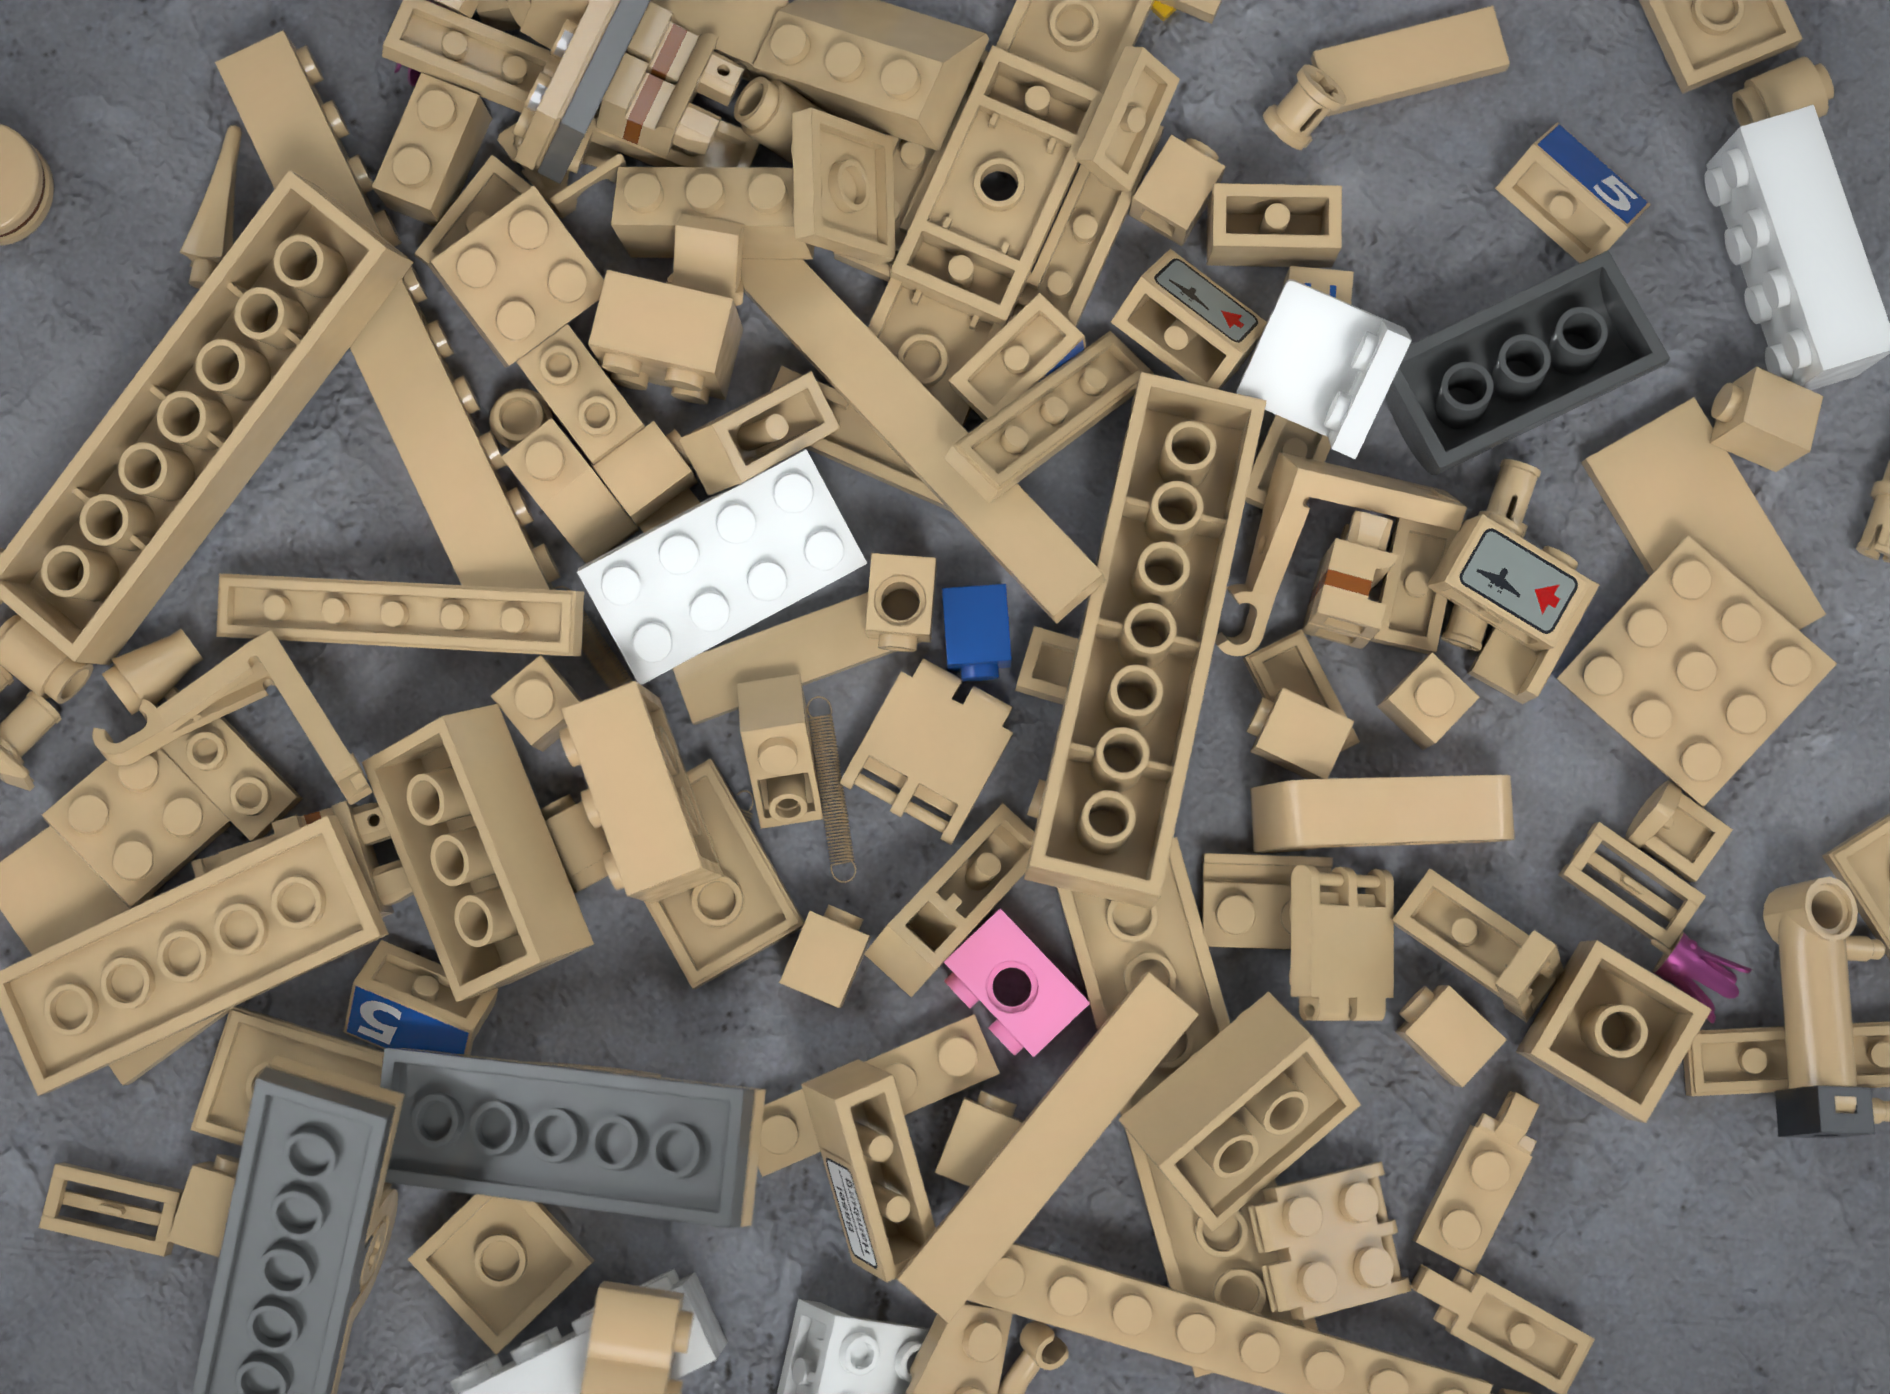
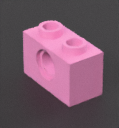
M1001 908L944 961L952 971L944 982L970 1009L979 1000L997 1018L988 1027L989 1030L1014 1056L1025 1048L1035 1057L1090 1004ZM1006 968L1021 970L1030 981L1029 996L1020 1005H1003L996 999L993 993V981L996 975Z

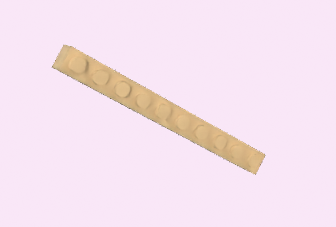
M283 30L215 62L274 189L290 170L322 188L394 247L402 244L386 210L383 209L375 213L366 193L374 190L372 188L374 182L360 155L349 158L340 138L350 134L335 102L330 100L323 104L314 84L324 80L307 45L297 49ZM411 265L349 348L461 585L553 590L554 587L551 582L561 578L557 566L546 545L543 543L534 547L525 529V525L534 521L532 514L518 487L509 491L505 487L498 472V469L507 466L501 458L503 453L492 432L489 431L481 435L471 414L480 410V405L466 377L463 375L454 379L445 358L454 354L453 348L438 320L427 323L418 303L428 299V296Z

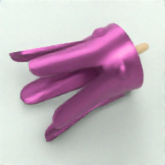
M1684 932L1679 935L1671 949H1668L1655 939L1651 940V944L1663 952V955L1653 969V973L1660 976L1663 980L1671 982L1682 992L1711 1008L1712 1010L1707 1020L1712 1024L1716 1020L1714 1004L1692 979L1726 998L1734 999L1739 995V989L1735 985L1737 976L1720 964L1743 973L1752 971L1748 967L1703 950L1695 940L1690 939Z

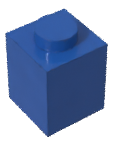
M1006 584L942 588L948 672L961 671L962 681H985L999 678V668H1011L1012 661Z

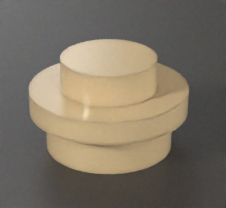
M513 389L504 393L494 403L490 413V428L499 443L511 450L551 418L554 420L553 412L539 393L530 389Z

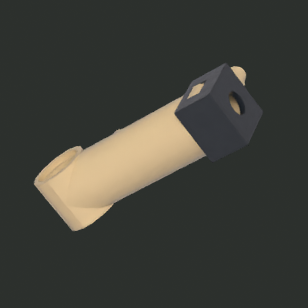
M1823 877L1776 888L1768 895L1764 903L1763 919L1766 930L1771 938L1779 944L1789 1089L1775 1091L1778 1137L1833 1139L1875 1134L1874 1124L1890 1122V1101L1872 1098L1871 1087H1857L1848 961L1866 962L1869 959L1879 960L1884 956L1886 949L1881 940L1870 939L1867 936L1850 935L1857 924L1858 909L1856 900L1848 886L1839 879L1832 877Z

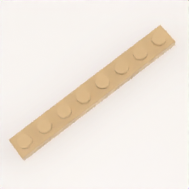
M1015 1242L968 1299L971 1302L1284 1394H1490L1492 1384L1483 1379Z

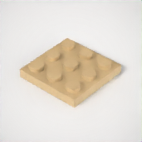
M1688 535L1560 673L1556 680L1696 803L1704 807L1837 663Z

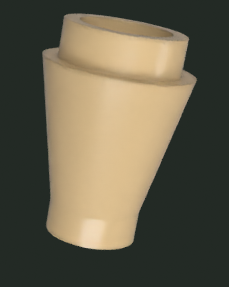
M180 628L168 637L112 659L115 665L102 673V676L130 714L134 715L139 711L142 699L156 705L203 658Z

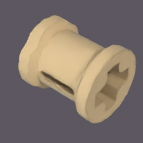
M1304 65L1297 73L1298 82L1278 105L1273 104L1269 106L1263 113L1264 121L1270 130L1284 143L1298 150H1302L1312 141V131L1331 110L1339 111L1347 101L1345 94L1334 80L1311 65Z

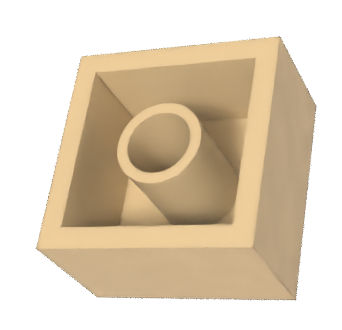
M532 186L432 259L428 264L429 268L505 368L516 362L600 299L604 283L602 276L535 186Z
M607 270L588 345L604 372L611 374V382L634 390H647L648 383L672 388L671 395L677 399L706 405L708 404L709 397L726 400L743 333V326L732 298Z
M1598 940L1581 941L1516 1052L1627 1120L1646 1123L1712 1009Z

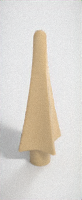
M231 125L227 129L211 182L180 250V253L191 260L190 267H192L189 284L197 289L203 286L233 245L235 182L242 135L241 128L236 125Z

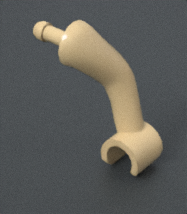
M1033 1321L1026 1324L1020 1335V1345L1023 1351L999 1384L998 1394H1025L1028 1385L1040 1367L1044 1370L1057 1369L1067 1360L1068 1348L1059 1337H1054V1331L1048 1324Z

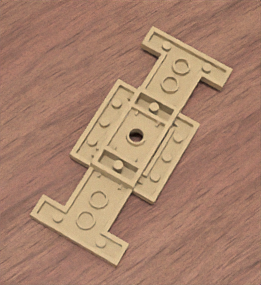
M1016 0L996 46L992 45L990 52L984 50L940 150L937 151L891 136L893 137L896 259L875 265L833 252L835 260L888 282L868 328L963 427L972 408L950 387L949 379L1039 293L1075 327H1077L1130 209L1132 198L1143 180L1163 135V126H1159L1131 192L1111 189L1083 165H1080L1033 272L1031 270L1079 166V162L1075 160L1076 155L1124 47L1135 46L1155 0ZM1156 0L1210 24L1213 23L1222 3V0ZM996 171L1010 174L1018 186L1015 194L1004 201H995L988 198L981 189V183L988 174ZM781 366L770 391L802 376V374ZM817 381L841 429L806 447V449L950 511L836 389Z

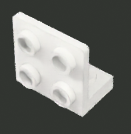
M1289 279L1283 286L1236 393L1266 400L1265 410L1327 436L1331 449L1356 459L1412 339L1404 327L1298 281Z
M798 1299L777 1394H905L912 1381L909 1370L930 1328L853 1317L821 1302Z

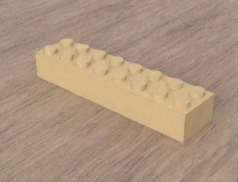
M289 170L0 555V599L74 662L110 665L112 659L118 655L414 262L322 188Z
M1141 372L1130 409L1095 564L1104 574L1106 581L1091 593L1087 599L1024 880L1152 909L1160 898L1266 400Z

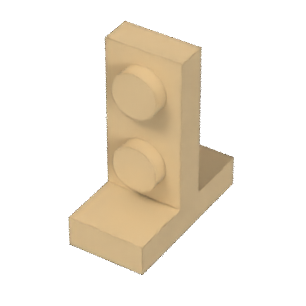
M1432 869L1427 871L1392 919L1394 925L1500 997L1505 1008L1526 1023L1563 972L1556 944L1535 930L1529 936Z

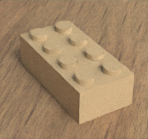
M498 704L442 716L362 762L456 1002L511 984L594 945Z

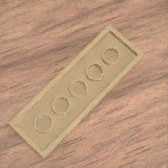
M328 815L1 970L0 1009L37 1096H40L87 1076L378 940L389 933L337 815Z

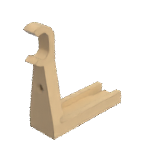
M1279 452L1271 476L1245 584H1234L1227 587L1229 593L1239 605L1250 603L1243 631L1238 636L1227 637L1222 632L1218 633L1215 644L1221 651L1231 656L1250 654L1260 645L1277 592L1310 510L1307 505L1303 504L1305 498L1312 497L1460 531L1467 506L1442 489Z
M272 629L245 644L158 708L150 701L142 699L139 711L147 720V723L142 730L119 743H113V739L105 729L93 728L92 732L94 744L110 763L119 766L130 765L174 739L268 696L266 692L267 687L274 685L278 688L350 806L373 793L356 757L346 749Z

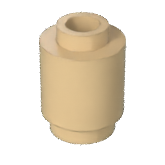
M1803 56L1746 80L1744 88L1733 93L1732 103L1740 127L1814 105L1817 116L1820 118L1828 112V100L1834 97V87L1826 68L1820 63L1814 65L1807 57Z
M757 77L749 82L740 93L735 104L734 117L742 124V130L746 135L790 164H793L791 155L792 113L811 107L823 112L825 111L782 81Z
M18 614L9 618L0 627V665L38 696L44 699L51 697L58 704L65 703L75 696L90 678L93 671L92 664L71 660Z
M568 794L540 809L574 894L607 877L608 873L604 865L603 853L611 849L603 826L598 828L592 826L583 802L575 804L571 795Z

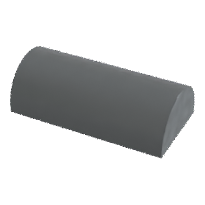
M1609 250L1409 345L1385 399L1410 451L1428 473L1436 476L1665 366L1669 362L1670 356Z

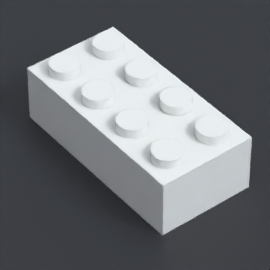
M1814 105L1739 127L1706 164L1708 170L1705 172L1704 180L1708 197L1715 207H1721L1728 228L1725 231L1724 239L1729 258L1734 265L1741 266L1748 286L1744 294L1748 314L1755 324H1761L1768 345L1765 349L1767 370L1809 390L1857 377L1890 354V323Z
M803 449L747 481L715 494L700 504L579 567L577 573L635 679L642 685L866 565L867 562L807 449Z
M672 1269L640 1285L641 1287L684 1293L682 1310L694 1312L687 1354L675 1352L671 1379H678L717 1360L728 1342L695 1272L679 1279L676 1270ZM595 1307L582 1313L580 1318L572 1321L571 1324L574 1331L564 1336H561L557 1326L524 1341L521 1343L522 1346L510 1352L514 1360L502 1365L499 1356L495 1355L463 1371L462 1375L450 1381L454 1391L451 1394H581Z

